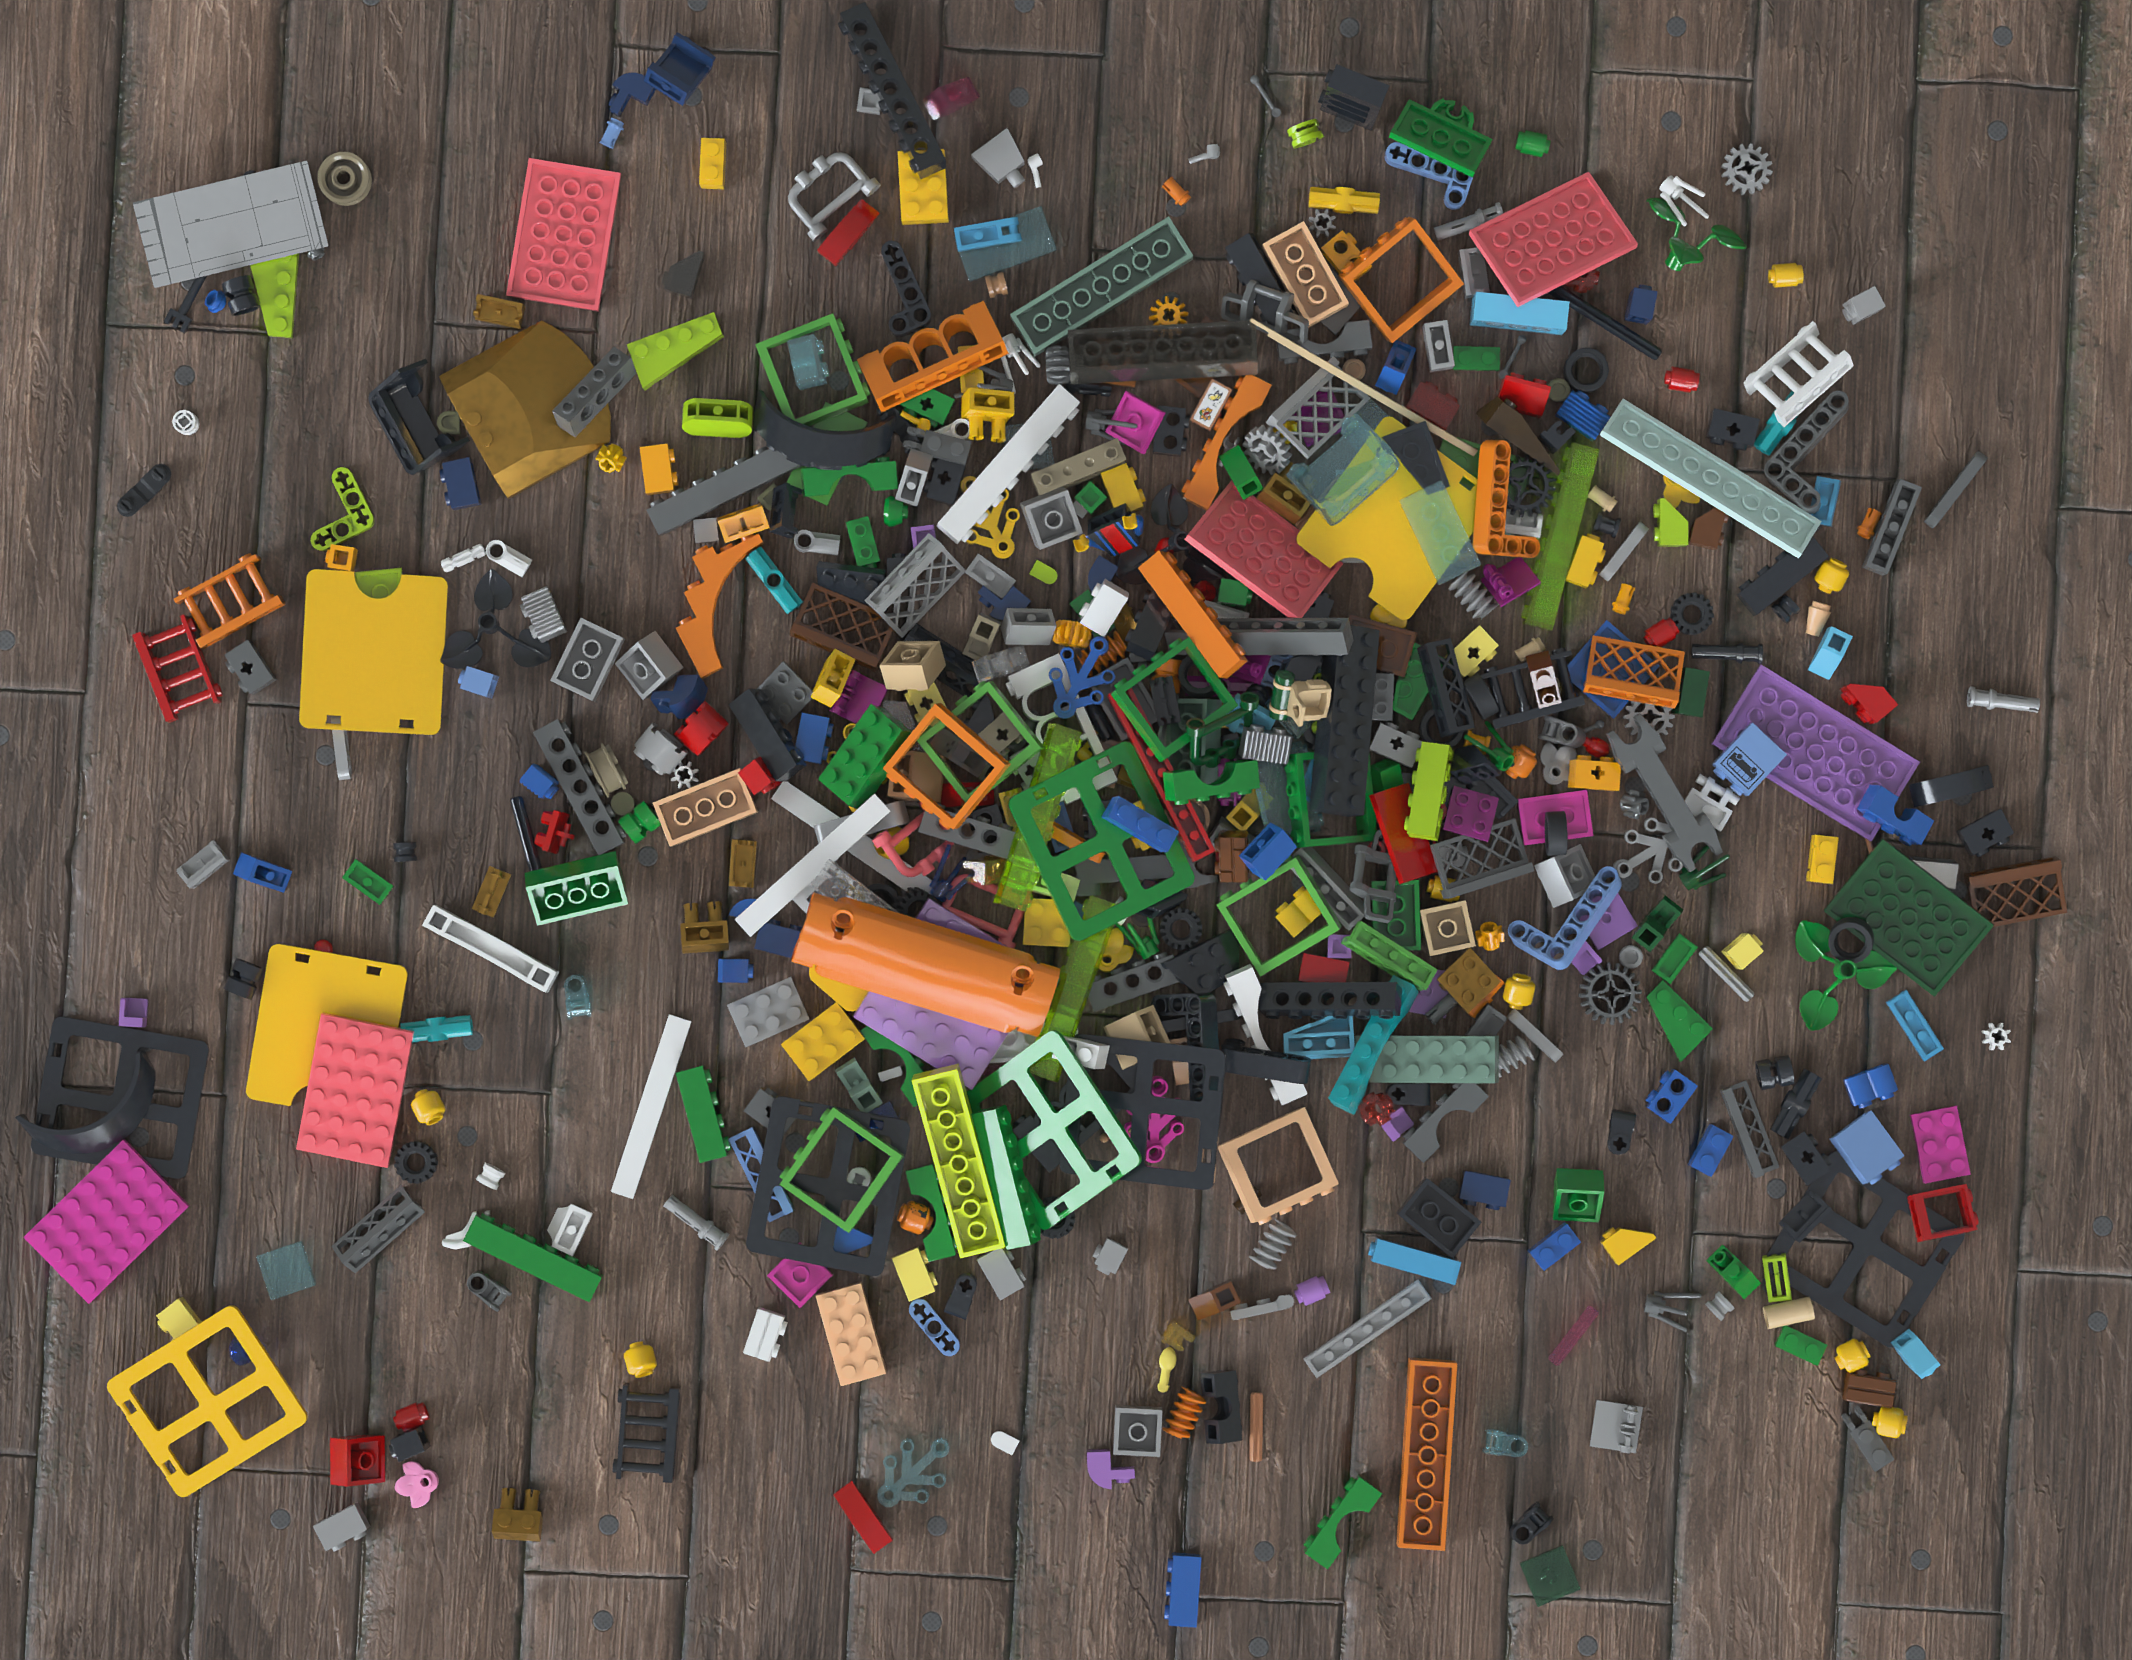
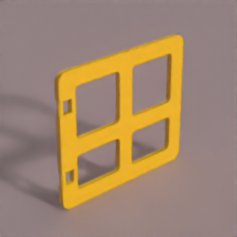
M234 1305L223 1308L114 1376L107 1383V1389L116 1404L120 1406L126 1419L157 1466L160 1467L175 1493L180 1497H186L299 1428L308 1418L306 1410L241 1311ZM229 1327L255 1365L256 1371L220 1394H215L188 1355V1350L221 1329ZM173 1363L199 1402V1406L165 1428L157 1429L131 1390V1386L165 1364ZM268 1386L286 1415L249 1439H244L226 1410L259 1388ZM129 1399L137 1410L132 1414L124 1403ZM206 1421H210L228 1446V1452L194 1473L187 1474L171 1451L170 1444ZM168 1460L171 1461L177 1470L172 1474L164 1464Z

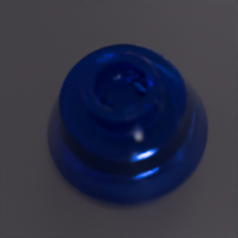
M235 1336L230 1342L229 1354L237 1365L244 1366L250 1363L251 1359Z

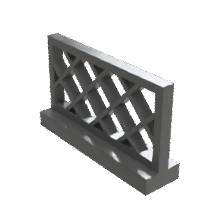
M1515 818L1492 825L1490 835L1493 836V840L1489 848L1481 844L1479 839L1474 840L1465 835L1430 845L1443 890H1440L1443 899L1457 897L1534 871L1532 862H1528ZM1510 825L1513 833L1510 840L1500 836L1503 827ZM1464 839L1473 843L1468 854L1458 849ZM1497 840L1507 844L1503 855L1493 850ZM1446 846L1452 850L1447 861L1440 857L1439 847ZM1477 846L1487 851L1482 862L1472 857ZM1511 847L1518 850L1521 860L1513 862L1506 858ZM1456 853L1466 858L1461 869L1452 864ZM1490 854L1500 859L1497 868L1493 869L1486 865ZM1470 861L1480 866L1476 875H1471L1465 871ZM1449 867L1459 872L1456 880L1448 883L1446 876Z

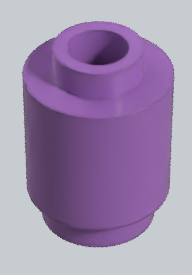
M1315 1276L1297 1284V1290L1294 1291L1299 1304L1303 1302L1305 1306L1325 1298V1295L1330 1293L1323 1276L1319 1278Z

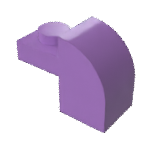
M1110 1449L1087 1450L1088 1473L1097 1485L1112 1489L1111 1479H1116V1483H1129L1130 1479L1135 1478L1134 1466L1111 1467Z

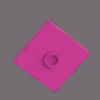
M1125 391L1111 420L1135 423L1138 427L1128 428L1108 425L1105 432L1114 438H1118L1119 441L1141 454H1145L1165 412L1133 393Z
M783 1259L767 1276L801 1308L833 1274L825 1266Z

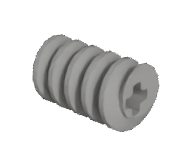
M1467 570L1448 589L1450 591L1458 589L1454 596L1456 598L1463 596L1460 602L1461 605L1469 603L1466 611L1475 610L1472 618L1477 619L1481 617L1483 619L1499 604H1490L1493 596L1484 597L1487 589L1478 590L1481 582L1473 583L1475 574L1467 576L1466 574L1469 571Z
M1519 1036L1515 1037L1516 1044L1511 1040L1507 1041V1049L1502 1044L1499 1045L1500 1078L1502 1077V1069L1510 1073L1509 1065L1518 1069L1519 1060L1524 1065L1527 1064V1056L1533 1061L1535 1060L1526 1041Z
M1275 1217L1273 1218L1277 1225H1268L1272 1233H1263L1267 1241H1258L1262 1249L1255 1247L1253 1249L1257 1257L1249 1255V1258L1267 1269L1277 1268L1273 1260L1281 1261L1282 1258L1278 1252L1284 1254L1287 1252L1283 1244L1289 1246L1292 1244L1288 1236L1293 1238L1297 1236L1291 1227Z

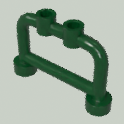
M1254 692L1241 694V708L1206 725L1199 718H1192L1186 722V733L1190 736V761L1195 766L1205 765L1208 768H1215L1219 765L1220 757L1223 756L1226 759L1236 757L1242 734L1235 740H1225L1223 746L1217 749H1207L1205 755L1199 757L1200 738L1244 717L1243 727H1250L1253 724L1254 710L1259 706V696Z

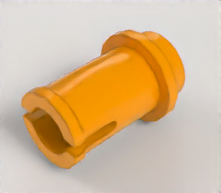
M1621 584L1616 601L1612 602V610L1614 612L1625 615L1626 611L1630 610L1628 606L1635 588L1628 584Z

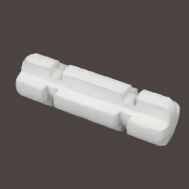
M475 545L471 550L466 549L453 555L451 559L448 557L442 560L443 570L449 572L454 570L456 566L460 567L474 561L476 557L479 559L485 556L486 551L483 545Z

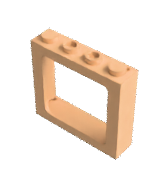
M1305 1107L1298 1108L1218 1145V1150L1251 1223L1258 1222L1259 1225L1272 1220L1271 1215L1278 1212L1280 1215L1286 1214L1293 1210L1291 1206L1300 1203L1301 1206L1313 1201L1312 1196L1319 1193L1321 1196L1327 1195L1334 1191V1186L1339 1184ZM1293 1122H1297L1322 1175V1181L1264 1208L1260 1205L1237 1150L1243 1145Z

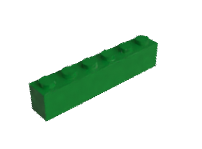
M1006 1105L981 1109L971 1115L1006 1249L1030 1246L1041 1240V1230L1035 1218V1207L1029 1195V1184L1023 1172V1161L1019 1156L1017 1138L1013 1133L1011 1125V1115Z
M486 1213L475 1215L464 1237V1242L590 1302L603 1276L599 1273V1268L591 1264L583 1266L578 1263V1258L569 1254L563 1256L557 1253L558 1249L550 1244L545 1243L542 1246L536 1243L537 1239L527 1233H524L522 1236L516 1233V1228L509 1224L503 1223L501 1226L494 1222V1217Z

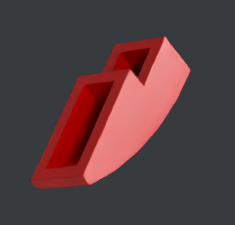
M861 199L817 249L818 253L834 266H837L880 213Z
M850 1481L833 1494L873 1554L893 1540L892 1535L883 1525L880 1517L853 1481Z

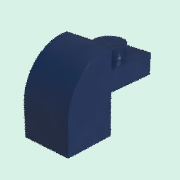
M640 73L623 74L612 84L619 93L613 94L609 102V106H611L609 110L620 118L630 98L648 106L656 89L644 81L645 76Z
M1100 555L1092 565L1088 575V586L1091 593L1097 583L1102 584L1104 579L1111 582L1117 572L1118 566Z
M984 585L977 592L981 596L978 600L987 608L994 607L993 611L989 614L990 617L999 621H1003L1007 608H1027L1031 603V600L1014 586L1002 600Z
M680 675L677 677L673 691L652 692L650 699L660 713L673 712L677 719H684L693 712H696L704 702L708 688L699 675Z

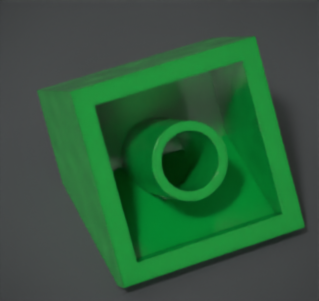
M1557 1168L1554 1181L1553 1220L1599 1222L1604 1197L1603 1170Z

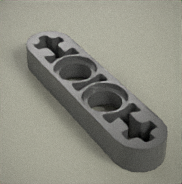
M1979 450L1972 456L1923 521L1925 524L1933 529L1986 462L1987 456Z

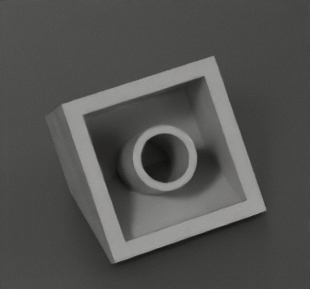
M656 631L638 641L615 663L642 700L658 690L684 668Z
M1581 844L1568 849L1566 855H1555L1534 865L1553 908L1582 896L1595 878V874Z

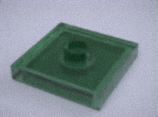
M1563 1545L1519 1563L1537 1607L1581 1589Z

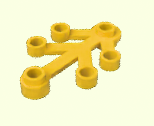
M967 476L962 480L960 489L963 494L968 489L966 483L968 481L974 482L976 480L975 477ZM1007 489L1003 491L1006 497L996 507L992 508L991 514L989 510L986 511L989 515L982 524L979 525L976 522L974 525L988 530L993 539L980 536L976 530L971 529L976 539L974 541H966L968 544H979L991 548L992 553L1000 559L1008 558L1014 552V542L1011 539V534L1015 522L1020 517L1017 509L1010 508L1005 514L1007 521L1001 534L997 524L1003 504L1009 497ZM1015 512L1017 518L1014 520L1010 519L1008 513ZM1005 543L1007 545V550H1000L999 544Z

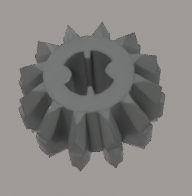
M1060 345L1047 347L1045 351L1047 382L1055 385L1068 383L1070 381L1069 349L1066 346Z

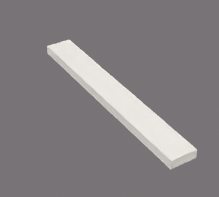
M787 781L781 783L771 798L813 828L814 825L840 818ZM862 836L847 850L905 891H908V887L913 889L918 887L932 894L938 886L937 883L923 876L922 873L915 877L902 875L890 859H885L876 852L874 843L868 836ZM904 862L907 867L913 868L912 866Z
M876 794L871 796L735 918V921L751 937L885 817L890 810Z
M671 1014L668 1016L611 1189L613 1193L634 1199L692 1021Z

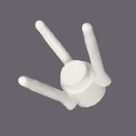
M1670 175L1661 184L1659 190L1662 193L1660 196L1668 203L1683 226H1686L1687 222L1671 198L1674 200L1678 197L1682 198L1703 217L1709 218V215L1683 193L1684 189L1682 187L1702 197L1705 196L1704 192L1682 181L1678 176L1674 178Z
M1013 333L1002 338L1009 353L1007 354L1008 358L1014 356L1025 375H1028L1029 371L1018 354L1020 349L1036 367L1039 368L1041 366L1022 344L1020 338L1016 339ZM1005 355L1001 357L1007 379L1013 381ZM1013 382V390H1012V392H1014V394H1016V390H1015L1014 382Z

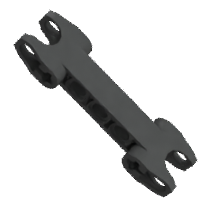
M1637 714L1633 717L1638 728V736L1634 742L1624 743L1614 730L1609 731L1606 735L1613 755L1624 773L1627 774L1634 769L1637 771L1672 830L1663 836L1665 843L1687 871L1691 872L1696 869L1691 857L1692 847L1696 843L1704 842L1717 856L1723 853L1716 830L1704 812L1695 817L1693 816L1658 757V754L1666 750L1665 744L1658 732L1651 727L1641 714Z
M1179 842L1195 876L1193 884L1187 888H1195L1200 885L1218 882L1217 875H1203L1196 870L1195 862H1192L1184 844ZM1166 855L1129 858L1139 880L1163 879L1173 875V869ZM1086 859L1074 866L1077 872L1076 878L1080 880L1076 896L1101 895L1100 883L1120 882L1110 859H1103L1100 863Z

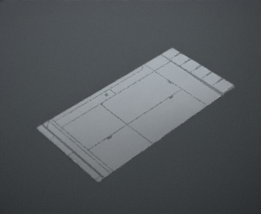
M307 161L133 202L154 288L328 246Z

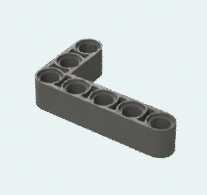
M1837 390L1830 393L1765 464L1766 480L1793 504L1809 514H1815L1819 511L1821 507L1820 494L1793 470L1847 413L1849 399L1843 391ZM1841 399L1845 404L1840 408H1836L1832 405V402ZM1821 416L1829 419L1828 423L1824 425L1818 424L1816 420ZM1805 433L1813 436L1809 442L1802 441L1800 437ZM1793 450L1797 453V456L1793 459H1788L1784 456L1785 453ZM1777 467L1782 472L1778 476H1772L1769 474L1770 469ZM1791 482L1799 485L1795 491L1788 490L1786 486ZM1808 497H1813L1817 502L1812 506H1807L1804 500Z

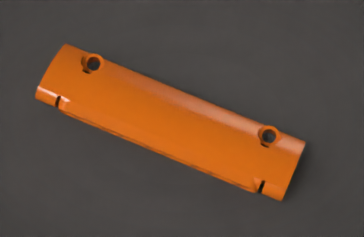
M815 892L812 894L806 920L791 958V962L810 968L814 964L817 974L831 980L997 1031L1008 1033L1017 1027V1031L1038 1037L1041 1032L1060 975V968L1041 962L1037 964V961L1029 953L852 898L842 897L834 901V898ZM835 928H843L844 932H838ZM1015 982L1024 984L1023 988L1015 986Z

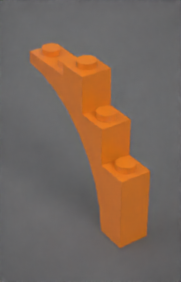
M759 533L742 537V542L735 546L733 543L720 548L721 553L717 554L713 546L710 548L707 545L697 549L695 551L696 555L692 557L704 582L696 581L687 586L688 590L684 594L696 618L692 619L689 616L679 621L680 626L676 627V630L702 679L723 669L714 639V613L717 599L725 580L735 566L750 552L764 544Z

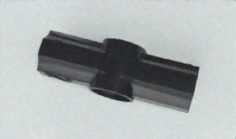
M1807 1069L1802 1070L1794 1087L1785 1095L1780 1106L1781 1110L1771 1125L1770 1130L1789 1139L1799 1119L1803 1118L1809 1109L1810 1099L1822 1080L1821 1077Z

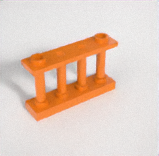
M246 554L238 559L240 563L192 589L186 587L177 593L178 597L174 598L175 603L181 604L185 602L201 631V637L196 639L200 648L206 649L286 605L281 596L270 594L254 565L261 560L259 555ZM245 568L262 597V604L255 608L253 605L250 606L234 577V574ZM224 580L228 583L242 609L240 611L242 615L236 618L229 616L213 587ZM203 591L208 595L221 619V626L214 630L212 627L209 628L193 599L194 596Z

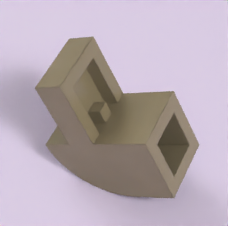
M980 612L962 654L984 663L1002 622Z

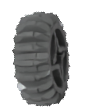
M1606 962V970L1603 969L1601 964H1598V973L1593 969H1589L1592 977L1583 976V979L1588 984L1579 985V988L1586 989L1585 993L1578 994L1580 998L1586 997V1001L1581 1002L1580 1005L1581 1007L1589 1005L1585 1014L1588 1015L1594 1012L1592 1016L1593 1021H1596L1601 1016V1024H1605L1606 1019L1609 1018V1024L1614 1025L1615 1018L1617 1017L1618 1022L1623 1023V1014L1626 1018L1630 1019L1632 1016L1628 1010L1630 1009L1634 1012L1638 1010L1632 1005L1633 1002L1641 1003V999L1635 998V994H1642V990H1634V987L1638 986L1640 981H1631L1635 977V973H1630L1627 976L1626 973L1629 968L1626 966L1620 972L1619 963H1615L1614 969H1611V963ZM1613 974L1622 978L1628 989H1618L1615 986ZM1605 975L1604 987L1601 990L1592 991L1594 983ZM1609 987H1612V991L1621 992V994L1613 995L1611 1000H1608V997H1605V995H1599V993L1607 992ZM1628 996L1624 1007L1615 1012L1617 999ZM1592 998H1602L1606 1003L1608 1013L1599 1010Z

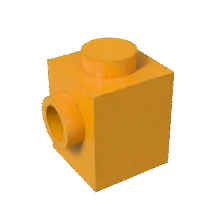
M331 544L330 549L326 552L325 562L328 563L327 567L334 570L355 572L358 549Z

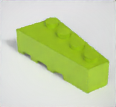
M712 312L626 345L642 388L646 391L678 367L686 364L697 354L702 353L724 338L718 319L715 313Z
M1422 742L1421 748H1417L1415 760L1418 762L1417 771H1413L1412 784L1415 785L1414 793H1410L1408 799V807H1411L1410 816H1406L1404 829L1407 830V834L1410 837L1438 841L1443 817V809L1440 806L1445 804L1447 797V786H1444L1445 781H1450L1451 765L1449 761L1452 762L1454 756L1450 745Z

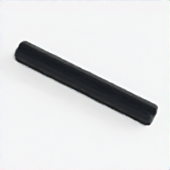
M521 796L511 798L510 803L529 872L542 869L523 798Z

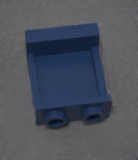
M677 32L672 43L656 63L652 62L648 67L644 81L683 106L712 70L716 57L707 49H703L692 42L690 38Z

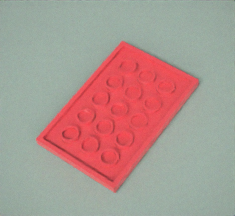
M529 158L506 292L507 297L599 312L621 173Z
M1590 172L1471 229L1469 232V236L1517 307L1636 249L1638 245Z
M1232 480L1184 539L1288 618H1302L1343 565L1341 561H1338L1330 569L1301 548L1296 540L1300 532L1299 529L1260 502L1255 496L1252 495L1243 500Z
M327 1013L321 1014L297 1141V1150L384 1168L389 1167L414 1031Z

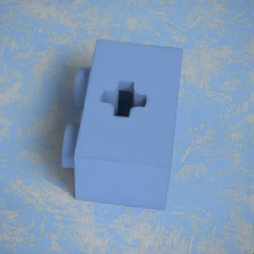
M467 666L466 670L461 671L458 683L461 684L460 689L492 699L499 676Z

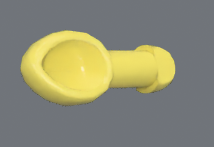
M1171 1347L1164 1349L1159 1358L1161 1375L1157 1388L1161 1393L1168 1391L1170 1372L1175 1367L1177 1361L1176 1353Z

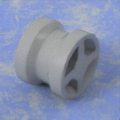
M1719 1291L1715 1294V1298L1712 1301H1708L1705 1304L1720 1321L1725 1318L1727 1312H1732L1735 1309Z

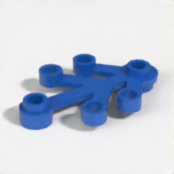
M1097 636L1091 640V651L1079 673H1077L1074 663V651L1069 647L1061 650L1060 657L1065 662L1071 687L1066 694L1062 683L1063 673L1061 669L1052 668L1049 671V678L1053 682L1057 694L1053 709L1058 717L1068 719L1075 714L1077 708L1091 704L1099 705L1104 701V695L1099 690L1092 691L1090 696L1075 699L1080 690L1104 683L1109 685L1115 681V674L1111 670H1105L1101 675L1087 678L1098 657L1105 655L1109 650L1108 641L1104 637ZM1098 641L1104 644L1100 650L1095 648V643ZM1065 651L1072 653L1069 659L1063 657ZM1054 671L1060 672L1058 679L1052 678ZM1111 673L1113 678L1110 681H1105L1104 675ZM1096 693L1101 695V699L1098 702L1092 699ZM1068 703L1069 709L1066 711L1061 710V704Z

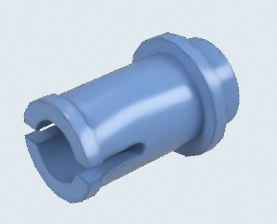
M611 117V120L607 121L608 126L599 143L613 149L620 131L624 130L622 128L624 123Z

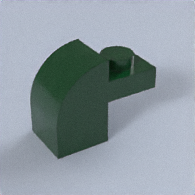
M1665 895L1645 916L1634 932L1632 939L1651 952L1684 909Z

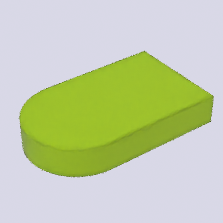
M1039 560L1036 561L1029 573L1046 584H1053L1057 580V572Z

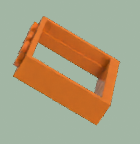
M1405 217L1402 221H1398L1395 224L1396 228L1390 233L1385 232L1379 236L1378 242L1373 247L1369 246L1359 253L1360 257L1354 262L1351 261L1345 264L1346 267L1337 275L1383 337L1391 343L1396 341L1464 285L1417 220L1412 217ZM1413 230L1448 278L1393 324L1388 326L1354 282L1353 278Z
M936 703L883 769L887 772L886 776L896 784L899 782L905 788L904 792L909 797L917 798L922 802L921 807L925 811L937 815L940 818L939 822L947 829L951 828L954 830L963 824L1011 763L942 703ZM935 717L994 767L954 818L896 768L897 764Z

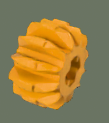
M1165 296V304H1162L1157 299L1156 305L1159 309L1156 307L1150 308V311L1157 315L1149 316V321H1157L1152 326L1154 330L1161 326L1160 335H1163L1165 329H1168L1169 336H1173L1172 328H1175L1180 333L1182 329L1178 324L1187 325V321L1182 318L1187 317L1188 312H1180L1185 307V304L1181 303L1179 306H1176L1178 301L1176 297H1174L1172 303H1169V297ZM1165 311L1174 313L1173 321L1169 322V319L1167 321L1163 319Z
M1071 620L1056 621V628L1053 634V641L1056 644L1073 648L1089 647L1092 637L1091 629L1080 622Z

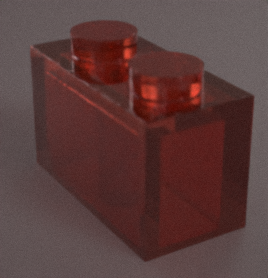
M1426 381V383L1420 382L1405 407L1441 429L1446 430L1461 406L1457 404L1458 399L1448 393L1445 396L1437 391L1438 387L1429 381Z

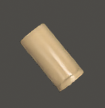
M1809 1296L1763 1306V1314L1768 1329L1815 1319Z

